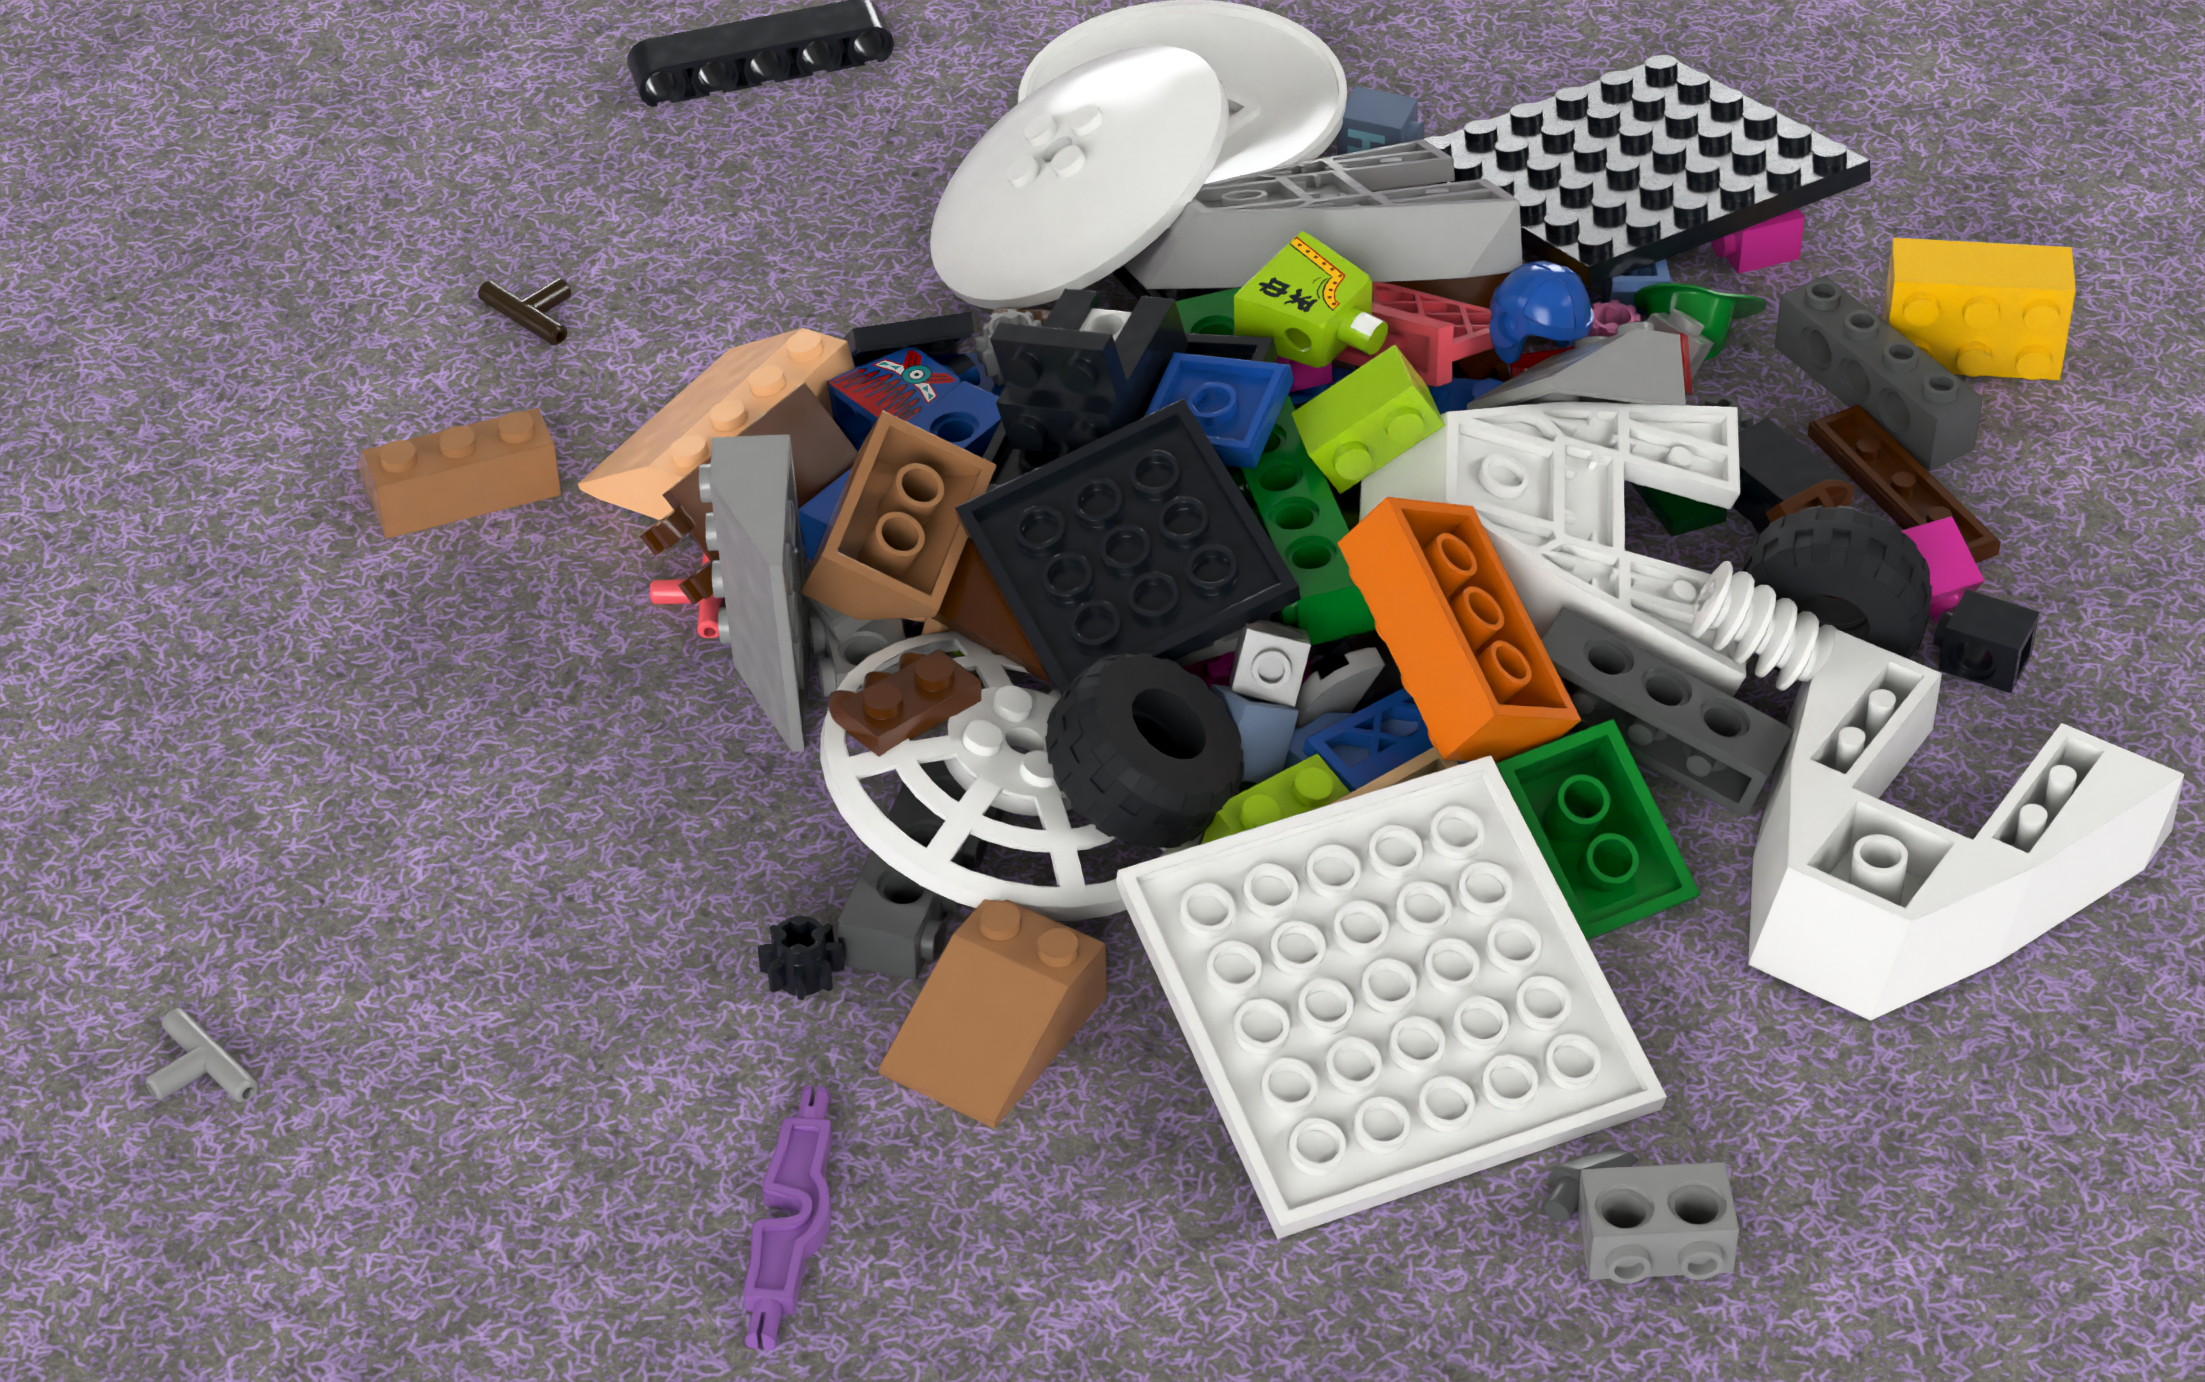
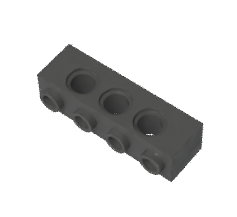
M1826 275L1780 296L1775 348L1848 407L1861 406L1925 469L1931 471L1975 450L1983 397Z
M1562 607L1541 641L1581 718V721L1574 727L1582 731L1614 719L1635 760L1746 818L1794 729Z
M944 760L920 764L930 779L954 800L959 802L967 792L953 778ZM903 783L887 816L907 836L926 848L945 822L944 819L933 813L917 799L905 783ZM990 806L984 816L1000 822L1005 811ZM969 834L952 859V862L967 869L969 866L979 868L984 859L987 841ZM871 850L837 920L838 943L843 944L844 965L917 980L926 959L936 961L941 954L946 932L944 919L947 913L958 914L963 904L922 887L888 865Z

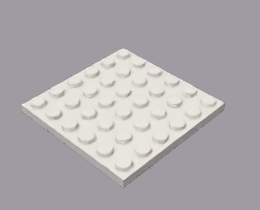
M1491 755L1126 867L1117 872L1116 887L1277 1239L1662 1110L1667 1096Z

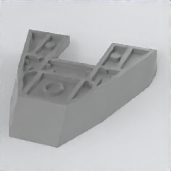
M1420 139L1270 168L1203 184L1180 216L1155 241L1123 266L1146 289L1242 288L1296 235L1304 231L1367 273L1372 282L1453 279L1509 273L1523 265L1519 199L1487 179L1437 184L1455 181L1454 158L1426 140Z

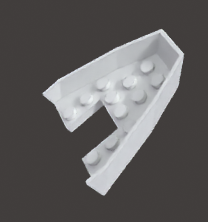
M1562 401L1449 411L1441 414L1445 426L1361 480L1359 522L1386 497L1473 506L1541 640L1562 607H1565L1732 697L1746 678V661L1740 665L1733 661L1737 641L1732 640L1721 651H1716L1712 648L1716 628L1711 626L1698 638L1690 635L1695 617L1693 614L1694 606L1702 588L1712 574L1625 551L1624 480L1687 497L1698 502L1726 509L1732 508L1740 495L1737 407Z

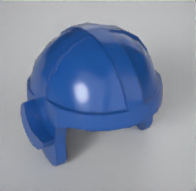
M1547 261L1530 262L1519 266L1511 271L1505 280L1494 290L1490 302L1491 321L1489 331L1495 352L1501 360L1510 364L1520 359L1524 343L1530 335L1552 339L1561 348L1570 347L1574 340L1586 337L1593 326L1594 313L1581 277L1568 267Z

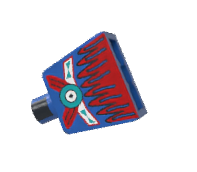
M905 347L827 381L834 421L846 437L861 447L882 410L910 423L962 381L978 386L981 379L975 363L965 354H960L941 365L918 348Z

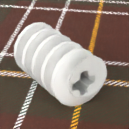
M1723 561L1706 581L1699 594L1693 610L1695 617L1690 635L1698 638L1711 626L1716 628L1712 641V648L1714 650L1721 651L1732 640L1737 641L1733 661L1738 665L1743 664L1752 654L1756 653L1759 655L1754 670L1755 675L1759 678L1765 677L1777 666L1780 668V672L1776 681V688L1780 691H1785L1797 679L1808 682L1814 678L1831 656L1838 632L1836 627L1825 624L1819 627V620L1812 612L1803 611L1797 614L1798 608L1791 599L1781 598L1776 601V593L1770 586L1759 585L1754 588V579L1751 574L1744 571L1733 574V567L1730 561Z

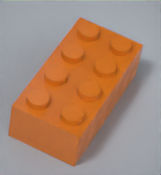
M1386 497L1338 542V546L1349 566V575L1354 584L1360 589L1375 619L1376 631L1386 642L1400 670L1402 684L1413 697L1428 728V737L1432 745L1440 752L1443 760L1473 761L1491 755L1494 762L1499 763L1560 739L1581 721L1473 506Z

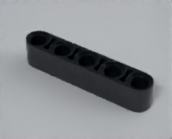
M844 0L648 38L632 47L628 54L627 65L642 101L648 106L655 107L658 106L657 103L669 100L671 103L710 96V92L720 90L726 93L761 86V82L771 80L777 83L814 75L813 72L826 70L828 73L865 65L864 62L878 60V62H883L892 53L894 41L878 6L873 1Z

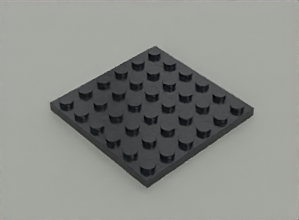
M1670 55L1652 56L1645 60V64L1626 71L1605 73L1600 77V80L1581 87L1560 89L1551 98L1537 103L1516 105L1510 109L1509 113L1489 120L1471 121L1464 126V129L1448 135L1424 138V140L1454 158L1455 181L1437 184L1487 179L1519 199L1522 247L1547 262L1568 267L1579 275L1583 284L1588 287H1593L1609 281L1613 277L1630 273L1871 181L1869 159L1848 149L1844 144L1834 142L1811 130L1809 126L1799 124L1778 113L1774 108L1764 106L1743 95L1741 91L1731 89L1710 78L1708 74L1699 72L1677 61L1675 57Z

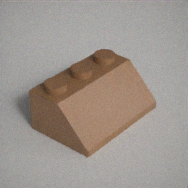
M539 408L522 412H510L501 417L473 424L453 426L444 431L392 441L382 446L362 450L356 460L385 539L561 495L554 442Z
M882 410L857 454L799 593L856 620L935 617L940 609L968 538L961 522L958 520L955 507L986 493L996 464Z

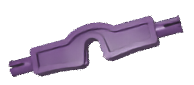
M813 1085L804 1087L801 1093L797 1118L787 1117L783 1119L777 1147L763 1180L762 1194L765 1205L799 1213L792 1217L760 1219L752 1226L750 1263L743 1289L745 1308L748 1311H752L748 1334L745 1337V1344L748 1348L759 1349L762 1337L763 1349H775L781 1314L790 1315L795 1312L806 1260L820 1248L831 1225L830 1195L824 1179L833 1142L831 1122L825 1119L831 1094L820 1085H817L815 1098Z

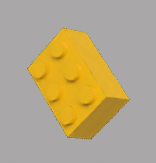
M1893 238L1882 319L1952 374L1969 377L1994 376L2025 378L2027 380H2060L2076 292L2072 247Z

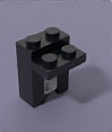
M1065 288L1042 327L1000 322L990 340L1006 385L997 399L996 405L1011 449L1066 455L1143 418L1173 353H1185L1189 346L1175 299L1141 296L1132 312L1096 309L1101 301L1097 291Z

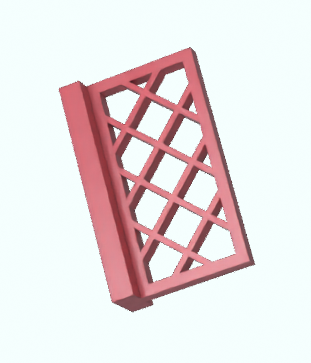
M1372 282V315L1388 324L1386 339L1382 347L1374 355H1368L1348 345L1334 359L1361 367L1395 344L1427 385L1438 387L1452 382L1453 361L1494 348L1489 331L1491 312L1487 308L1385 282Z

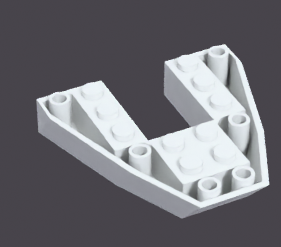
M1837 630V640L1831 656L1814 678L1808 682L1802 681L1787 719L1786 725L1794 729L1777 760L1753 854L1748 965L1871 1021L1995 965L2142 872L2172 831L2184 774L2061 723L1973 840L1879 800L1883 792L1933 730L1942 673Z

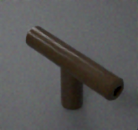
M557 278L524 299L519 298L492 280H488L480 286L478 297L481 301L549 344L558 345L566 339L567 328L545 314L548 310L571 297V288L564 279Z

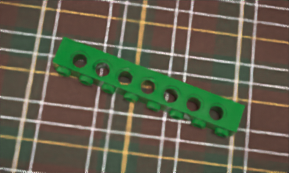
M1241 287L1176 301L1185 333L1235 336L1234 295ZM1287 395L1256 468L1228 466L1227 470L1299 586L1301 600L1277 611L1280 623L1283 625L1291 623L1293 627L1307 630L1311 645L1374 631L1376 630L1375 619L1360 589L1352 581L1349 575V566L1338 546V542L1349 532V529L1325 475L1306 451L1291 414L1295 411L1289 395Z

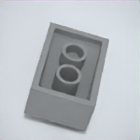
M1632 322L1618 326L1617 335L1611 337L1591 336L1578 339L1574 342V349L1550 356L1467 403V410L1562 401L1686 405L1680 334L1654 331V324L1650 322Z

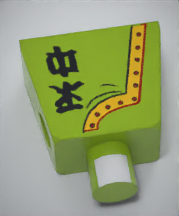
M1304 231L1296 235L1234 295L1235 336L1273 337L1279 356L1315 368L1326 367L1348 345L1368 355H1374L1382 347L1388 333V324L1372 315V280L1369 275Z

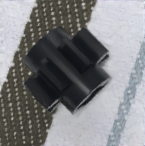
M794 916L783 920L777 926H770L771 944L758 946L760 972L768 974L770 991L774 993L783 989L785 992L797 996L798 1000H804L805 996L817 993L821 989L831 991L833 989L832 972L844 970L843 944L834 942L833 925L830 923L821 925L816 919L807 916Z

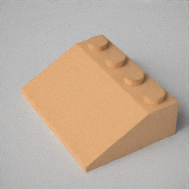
M800 328L730 348L578 483L579 489L599 500L661 520L673 510L662 494L711 456L712 437H735L803 383H806L833 418L827 381L855 369L848 342L809 329Z

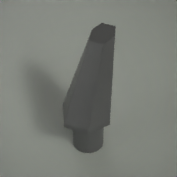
M1616 1147L1558 1164L1548 1176L1554 1189L1544 1203L1546 1214L1560 1222L1569 1220L1578 1205L1581 1169L1631 1167L1638 1159L1631 1152Z

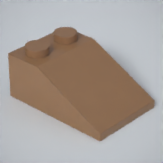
M984 899L952 935L879 1066V1074L995 1129L1107 997L1106 944L1008 899L1004 901Z

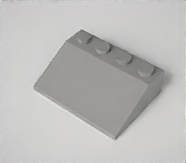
M790 434L712 437L710 464H700L699 491L701 502H712L713 512L706 513L705 528L708 551H719L720 560H713L712 562L714 598H725L726 606L719 607L718 611L720 644H731L734 667L790 750L805 751L810 657L808 618L811 615L805 596L799 593L806 578Z

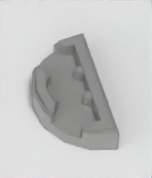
M1376 647L1359 649L1345 654L1344 656L1349 664L1335 670L1324 679L1321 678L1318 671L1310 675L1299 689L1294 707L1299 710L1295 727L1302 728L1326 712L1351 713L1385 666Z

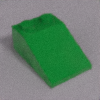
M1614 719L1496 763L1586 941L1699 897L1700 892Z

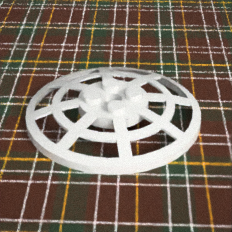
M955 631L924 634L896 642L868 656L847 674L837 690L856 692L858 688L864 690V677L867 673L882 671L898 663L902 654L909 652L931 654L940 649L943 652L961 651L965 656L956 657L953 660L968 671L976 670L985 686V689H981L982 701L957 715L949 717L943 736L909 741L908 738L880 757L872 751L849 757L845 742L846 730L832 719L828 708L821 731L820 761L827 789L840 814L861 841L888 865L922 887L973 908H977L984 899L997 901L1008 899L1054 921L1091 919L1127 910L1116 887V879L1085 885L1077 851L1109 843L1116 839V837H1108L1095 829L1096 826L1093 823L1071 829L1066 813L1067 810L1072 809L1071 802L1063 791L1060 792L1053 778L1054 771L1052 764L1048 762L1045 740L1049 714L1059 700L1054 689L1047 695L1032 689L1013 686L1005 670L1029 673L1024 667L1002 655H994L990 649L973 642ZM1010 746L1023 747L1028 749L1030 752L1026 754H1021L1013 750ZM944 760L953 778L967 792L959 802L954 800L930 779L920 764ZM894 769L897 770L901 780L915 797L933 813L945 820L927 848L907 836L880 811L864 791L859 779ZM990 806L1015 814L1039 816L1043 830L1009 825L984 816ZM969 834L1008 848L1032 852H1048L1051 855L1057 886H1036L998 879L969 870L952 862V859ZM1201 835L1193 841L1190 840L1183 843L1180 847L1160 848L1164 852L1159 857L1198 846Z

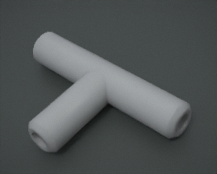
M176 1008L165 1015L162 1021L163 1029L187 1053L146 1077L145 1085L147 1090L156 1100L165 1099L206 1073L238 1103L245 1102L255 1096L258 1083L183 1009Z

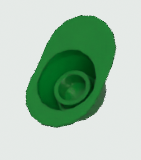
M1654 284L1643 287L1634 294V304L1640 310L1646 312L1647 320L1653 313L1665 312L1670 315L1673 309H1677L1703 324L1704 328L1700 334L1714 342L1704 361L1716 357L1724 349L1732 319L1749 317L1766 309V301L1760 297L1716 292L1690 284Z

